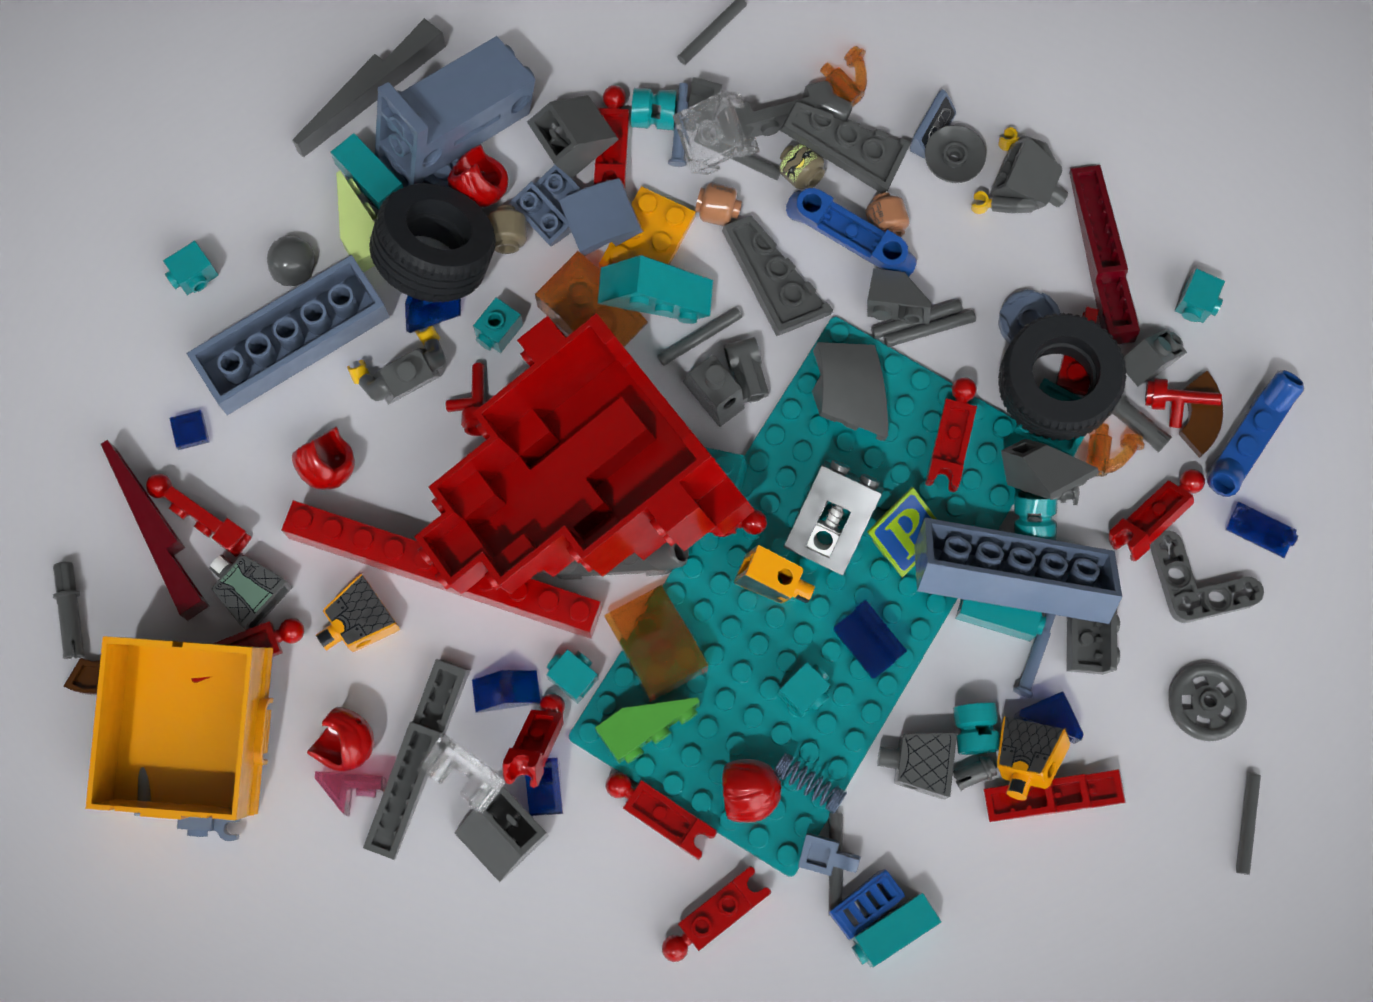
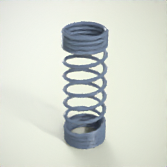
M785 752L775 767L774 773L779 779L784 780L795 768L790 778L789 786L803 773L797 785V791L811 777L804 792L805 796L819 782L812 796V801L816 800L826 788L820 801V806L832 795L825 809L834 814L847 795V791L845 792V790L836 786L827 795L831 786V781H828L818 792L823 776H820L810 787L816 772L812 771L803 781L808 766H805L794 778L800 761H797L787 772L794 757Z

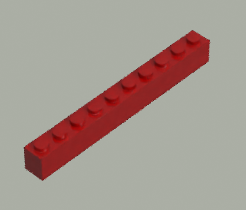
M294 500L281 529L288 539L592 639L602 611L600 601L534 579H529L512 594L501 587L496 590L485 576L463 594L452 588L446 590L435 576L439 572L433 563L429 565L419 554L418 549L421 546L418 541Z

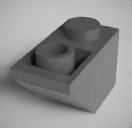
M873 268L867 299V317H874L882 321L890 319L905 321L913 325H929L931 302L905 272Z
M1165 329L1145 338L1125 355L1123 360L1126 363L1127 375L1138 387L1153 379L1184 356L1187 351L1183 348L1181 338L1174 332Z

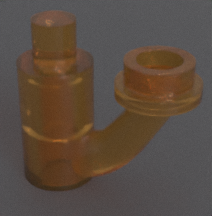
M858 46L851 48L844 57V60L847 62L846 65L849 68H855V81L840 67L835 69L829 62L820 69V72L826 77L825 81L832 84L835 94L850 101L852 107L861 101L867 87V73L863 60L866 51Z
M1103 423L1095 430V434L1090 435L1086 463L1098 468L1099 474L1096 475L1097 477L1107 476L1108 473H1113L1122 468L1137 450L1144 449L1143 437L1137 434H1125L1123 440L1120 441V446L1124 449L1117 456L1110 459L1112 437L1108 435L1109 425Z

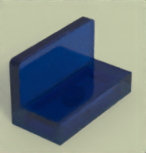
M864 600L855 607L849 616L833 628L839 639L872 679L882 674L907 652L867 600Z

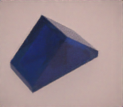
M407 296L405 301L406 331L408 333L461 316V298L448 302H427Z
M500 670L472 680L476 713L540 704L541 701L537 670Z
M1063 691L1025 707L1014 715L1015 719L1065 729L1069 741L1073 744L1081 741L1084 735Z
M558 757L548 758L544 766V774L537 787H531L529 783L531 777L525 775L529 814L531 816L563 814L560 761Z

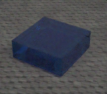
M201 410L169 418L175 446L178 450L210 442L204 415Z

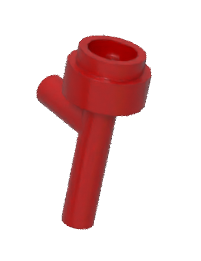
M474 363L472 365L471 397L446 400L445 403L447 412L462 411L461 425L465 433L471 436H482L476 428L480 422L473 414L484 404L485 366L482 363Z
M1154 378V381H1147L1145 406H1151L1153 410H1165L1166 401H1170L1169 427L1182 428L1184 403L1221 405L1222 393L1167 389L1168 379Z

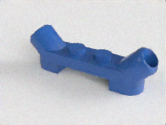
M808 188L803 191L798 190L790 196L786 204V212L791 220L808 225L880 269L905 272L908 277L913 273L917 259L908 250L906 242L888 229L886 232L882 231L833 202L834 198L819 189Z
M1286 370L1277 371L1263 391L1255 398L1239 427L1208 470L1206 475L1207 483L1216 494L1230 497L1240 490L1242 482L1292 405L1305 389L1303 381L1295 374Z

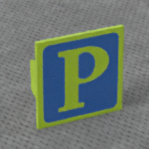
M913 487L867 531L873 539V543L883 556L889 560L901 577L916 564L915 543L924 519H936Z

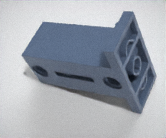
M495 36L402 92L396 91L389 82L378 87L376 157L402 183L403 188L423 183L424 178L529 115L536 80L533 72L529 67L523 66L515 57L514 51L509 45L504 44Z

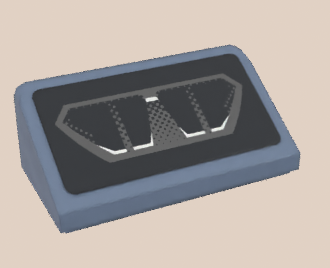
M939 90L911 142L910 152L924 159L926 144L931 135L942 127L950 126L956 115V109L945 90Z

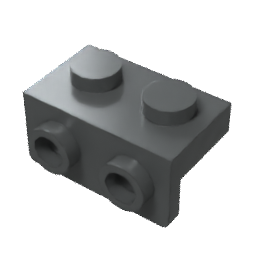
M1117 609L1109 624L1067 617L1068 672L1103 675L1117 670L1120 662V650L1117 647L1120 618L1117 615Z

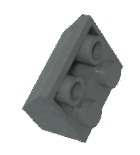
M588 95L549 102L527 121L553 163L571 178L576 176L619 140Z
M501 783L473 809L454 832L499 882L549 836Z

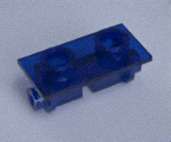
M1237 502L1225 529L1282 558H1285L1289 547H1293L1298 539L1296 529L1240 502Z

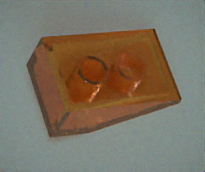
M577 251L535 293L537 307L569 335L597 313L625 347L648 324V321L638 311L598 304L601 270L582 253Z
M662 585L604 615L649 702L708 671V663Z

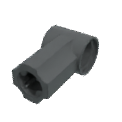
M755 337L725 344L724 353L730 372L734 373L736 382L742 389L744 403L760 401L767 397L769 391L760 364L762 360Z

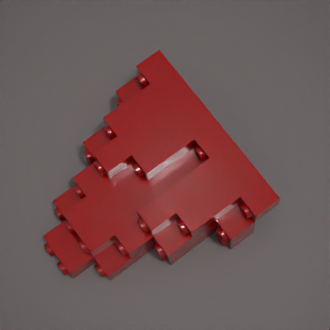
M597 313L567 337L547 315L517 339L524 349L520 355L530 367L473 412L480 422L476 428L486 440L428 486L435 496L431 501L441 515L414 537L421 546L418 549L419 554L429 565L434 564L439 571L435 576L446 590L452 588L463 594L485 576L496 590L501 587L512 594L538 572L540 573L544 570L554 577L574 560L578 564L581 563L589 573L594 569L604 577L628 556L636 553L644 561L666 542L671 547L677 544L683 551H686L715 527L725 535L755 510Z

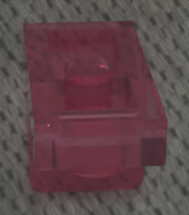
M315 771L314 777L338 809L348 817L350 816L353 790L356 791V796L376 798V792L384 793L387 779L383 776Z

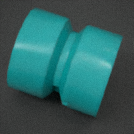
M634 88L631 127L648 129L653 124L658 130L674 131L677 91L660 89L657 94H653L651 89ZM653 104L661 105V114H653Z
M1029 492L1016 493L1014 512L1019 518L1014 521V533L1056 540L1057 522L1052 519V516L1057 514V499L1050 500Z
M973 703L953 708L955 726L961 730L956 739L959 755H976L999 751L1000 733L994 729V725L998 723L995 703Z

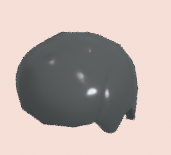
M284 236L272 243L267 253V264L274 281L283 286H297L310 278L315 258L308 242L300 237Z

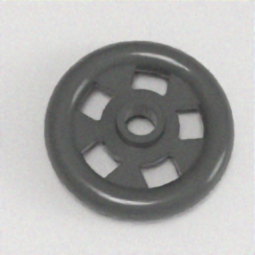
M1209 663L1192 665L1177 675L1169 691V709L1174 721L1182 731L1193 738L1202 741L1225 739L1236 732L1245 718L1247 699L1244 688L1235 675L1221 666ZM1204 676L1208 685L1195 689L1192 680ZM1221 682H1223L1231 692L1225 698L1221 691L1216 688V686ZM1182 695L1192 696L1191 705L1193 709H1183ZM1205 696H1210L1213 699L1214 704L1212 707L1205 705ZM1224 706L1232 710V714L1226 722L1218 716L1222 713ZM1198 715L1211 720L1209 728L1196 725Z

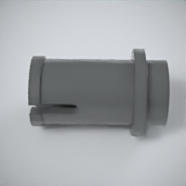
M982 756L979 757L978 762L953 771L954 779H957L956 783L960 791L986 779L990 782L993 780L992 777L997 775L991 758H983Z

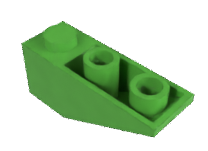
M696 697L621 708L596 726L595 730L616 761L620 764L625 760L629 764L644 753L642 747L647 743L653 741L657 744L671 733L668 728L676 722L680 721L683 725L698 714L696 708L699 707L700 701Z

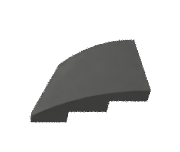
M817 342L813 352L821 376L812 393L819 415L831 421L840 422L853 430H857L859 427L877 434L876 439L885 441L888 436L887 401L883 374L875 345Z

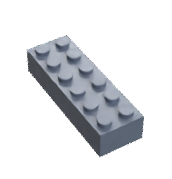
M350 255L186 354L218 405L226 415H229L390 317L384 303L354 257Z
M930 518L924 519L915 543L917 591L1106 624L1110 623L1123 597L1115 551Z

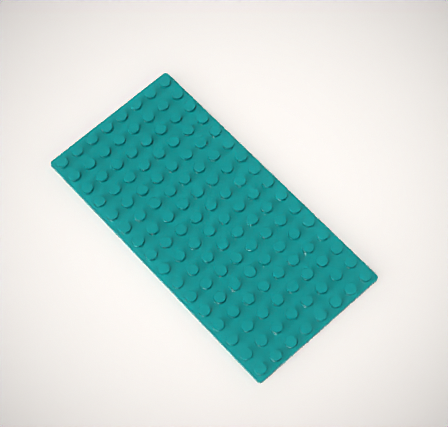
M838 317L831 318L744 456L748 468L741 493L754 509L760 510L765 515L767 520L766 528L763 532L756 535L748 534L743 528H738L736 534L732 533L725 537L707 533L688 548L689 555L686 565L673 569L571 730L569 734L570 741L618 772L626 774L634 782L639 784L641 780L680 807L714 828L718 834L788 877L794 876L800 868L798 865L807 832L819 835L829 818V813H832L825 809L832 795L820 806L825 788L816 800L812 801V796L819 784L818 782L810 793L805 796L804 792L811 777L797 791V785L803 773L789 786L794 768L784 780L779 779L781 782V799L775 810L767 818L751 823L734 822L727 818L722 786L724 766L734 760L755 759L765 762L774 770L784 753L787 752V754L794 757L787 772L797 761H800L794 778L805 766H808L803 781L812 771L816 772L810 787L820 776H823L818 792L828 781H831V786L827 795L836 786H839L842 790L847 788L958 599L917 591L916 564L901 577L889 560L883 556L873 543V539L867 531L911 487L916 490L937 520L999 530L1014 504L1015 494L1021 492L1020 489L1007 485L1001 450L1025 438L1033 439L1028 436L1023 437L1014 432L1018 425L1016 420L974 397L967 403L977 406L961 481L957 491L950 492L948 490L949 479L943 474L937 475L934 483L931 486H927L925 479L944 402L946 399L955 401V397L952 394L953 384ZM817 342L875 345L883 374L887 401L888 436L885 441L876 439L877 434L859 427L857 430H853L840 422H834L819 415L812 393L821 376L813 352ZM832 460L846 464L850 467L849 472L859 477L862 474L874 477L880 481L879 486L885 488L843 575L784 548L821 466L825 461L831 463ZM827 502L820 520L824 521L827 519L826 515L828 517V510L832 508V502ZM844 508L843 512L845 515L843 514L841 518L843 520L839 522L840 526H837L841 530H843L851 513ZM827 531L817 532V539L821 544L829 545L833 543L830 533ZM760 545L801 566L804 570L800 579L815 586L808 603H804L794 597L784 603H779L735 584L734 580L745 555ZM778 577V581L782 584L781 578ZM808 662L812 667L816 664L829 676L827 682L831 686L826 692L829 696L828 700L817 711L811 707L800 717L777 694L784 684ZM696 697L700 701L699 707L696 708L698 714L683 725L680 721L676 722L668 728L671 733L657 744L653 741L647 743L642 747L644 753L629 764L625 760L619 764L595 730L596 726L621 708Z

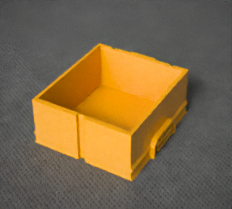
M103 636L85 809L108 811L115 809V811L140 813L141 817L180 820L188 817L239 820L258 814L262 765H267L268 759H263V754L268 753L271 710H268L267 707L269 703H273L274 699L269 698L273 648ZM210 677L198 683H193L191 678ZM141 767H144L149 780L151 801L149 802L138 801V776Z

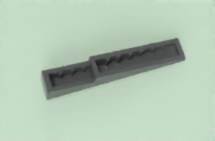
M424 18L385 60L374 54L292 140L297 152L302 157L308 155L376 102L378 99V87L387 82L395 87L446 47L443 32Z
M441 659L435 660L414 719L410 721L363 846L364 849L393 860L396 859L471 670Z

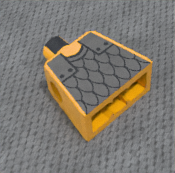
M760 545L745 555L734 580L735 584L779 603H784L792 597L808 603L815 589L814 585L800 579L804 570L801 566ZM778 577L781 578L782 584L778 581Z
M360 574L324 608L323 612L331 625L317 633L316 637L326 651L343 640L345 645L352 652H355L396 633L400 628L368 581Z
M1004 716L997 767L1002 778L1010 781L1007 794L1010 797L1026 800L1030 786L1043 789L1050 786L1070 747V741L1065 729Z

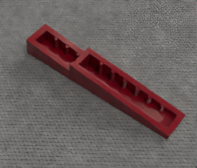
M1101 165L1071 168L1069 174L1096 307L1099 309L1098 316L1101 328H1105L1113 336L1112 339L1116 340L1118 344L1133 343L1138 337L1140 327L1126 279L1128 266Z
M106 440L101 443L102 449L179 615L189 621L208 608L209 604L175 556L185 546L120 452L112 443Z

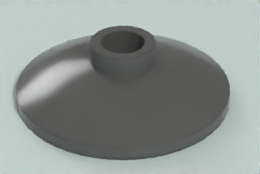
M950 125L940 128L931 135L925 148V160L930 171L939 179L950 183H963L976 177L983 169L986 161V148L982 139L973 130L964 126ZM954 155L958 157L959 161H951L949 156Z

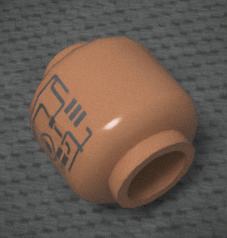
M711 182L706 188L701 187L695 212H699L700 219L703 222L724 227V225L731 222L732 218L738 219L742 201L737 200V190L735 188Z
M881 193L873 197V202L865 210L868 222L884 232L888 229L899 237L903 236L905 229L910 224L903 199L898 196H891L890 193Z

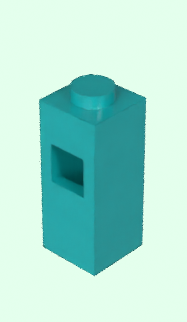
M355 133L351 134L330 152L335 165L348 179L352 178L359 190L378 210L391 193L403 188L402 183Z
M960 599L955 617L956 620L1029 642L1036 637V634H1042L1046 623V616H1043L1042 612Z
M920 893L852 938L855 945L851 948L862 965L867 962L870 967H875L942 921L925 895Z

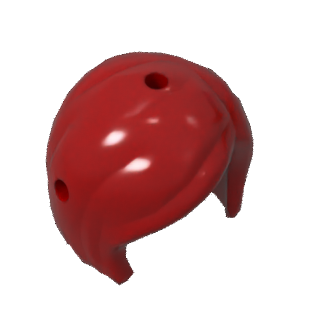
M481 144L467 151L458 160L447 179L450 188L465 194L481 208L498 202L506 193L509 180L504 166L496 159L488 156Z
M337 426L315 440L302 445L292 453V462L296 472L307 485L315 489L329 490L340 487L351 477L355 466L353 450L341 437Z
M336 707L322 721V726H327V728L307 751L308 755L330 769L349 771L363 765L371 756L374 747L373 731L368 722L356 712Z
M755 759L734 760L724 766L722 786L727 818L734 822L745 823L757 822L767 818L775 810L781 799V782L772 767L763 761Z

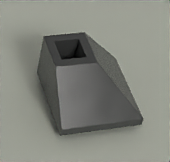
M1026 438L1001 450L1007 485L1050 500L1060 498L1063 493L1074 487L1084 485L1087 480L1099 474L1098 468L1051 446Z

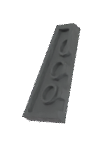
M796 102L792 106L780 129L781 132L812 149L823 158L880 193L888 191L912 142L903 138L897 140L888 137V133L877 129L871 131L859 126L860 123L851 120L847 122L834 118V115L800 102Z
M752 216L724 225L722 232L776 336L832 314L833 309L827 302L823 303L815 293L816 289L809 281L805 282L795 270L796 266L789 258H784L777 250V244Z

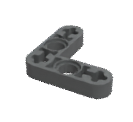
M1164 531L1150 545L1170 614L1178 622L1189 623L1247 609L1258 604L1263 599L1264 588L1261 582L1253 577H1244L1197 589L1183 541L1176 532ZM1164 539L1167 543H1173L1174 545L1170 550L1171 560L1178 557L1179 561H1173L1168 565L1164 564L1170 558L1168 551L1161 549L1159 546L1164 542ZM1176 568L1183 572V584L1175 585L1170 582L1168 578L1170 569ZM1245 586L1247 589H1253L1254 595L1250 597V600L1248 596L1237 597L1233 600L1232 594L1238 593ZM1211 592H1219L1223 595L1225 603L1222 608H1214L1210 605L1208 597ZM1183 600L1186 604L1196 603L1200 600L1201 606L1189 611V615H1187L1186 611H1180L1178 607L1183 603Z

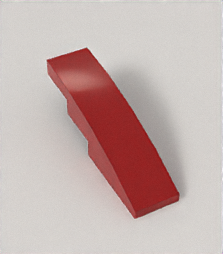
M1119 769L1055 778L1046 789L1030 786L1026 800L1010 797L1007 794L1009 785L984 789L989 822L1126 803Z

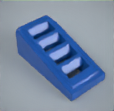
M883 869L876 872L828 913L848 940H851L901 901L905 894L889 872ZM877 884L881 886V888L884 890V892L887 894L889 898L886 899V897L877 887ZM869 891L879 904L877 908L866 896V892ZM857 899L867 911L868 915L866 917L854 903ZM848 908L858 923L855 926L843 912L844 909Z

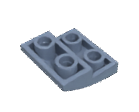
M554 165L535 184L531 181L509 203L516 210L524 214L526 221L549 246H553L572 233L559 200L582 189L566 173Z
M620 179L587 187L559 200L578 249L584 256L610 242L617 246L643 232Z

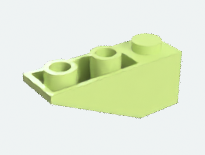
M339 171L336 173L340 239L348 255L354 257L364 273L375 266L370 255L369 243L375 223L373 220L377 216L368 202L362 204L357 197L361 192L352 178L346 180L342 172Z

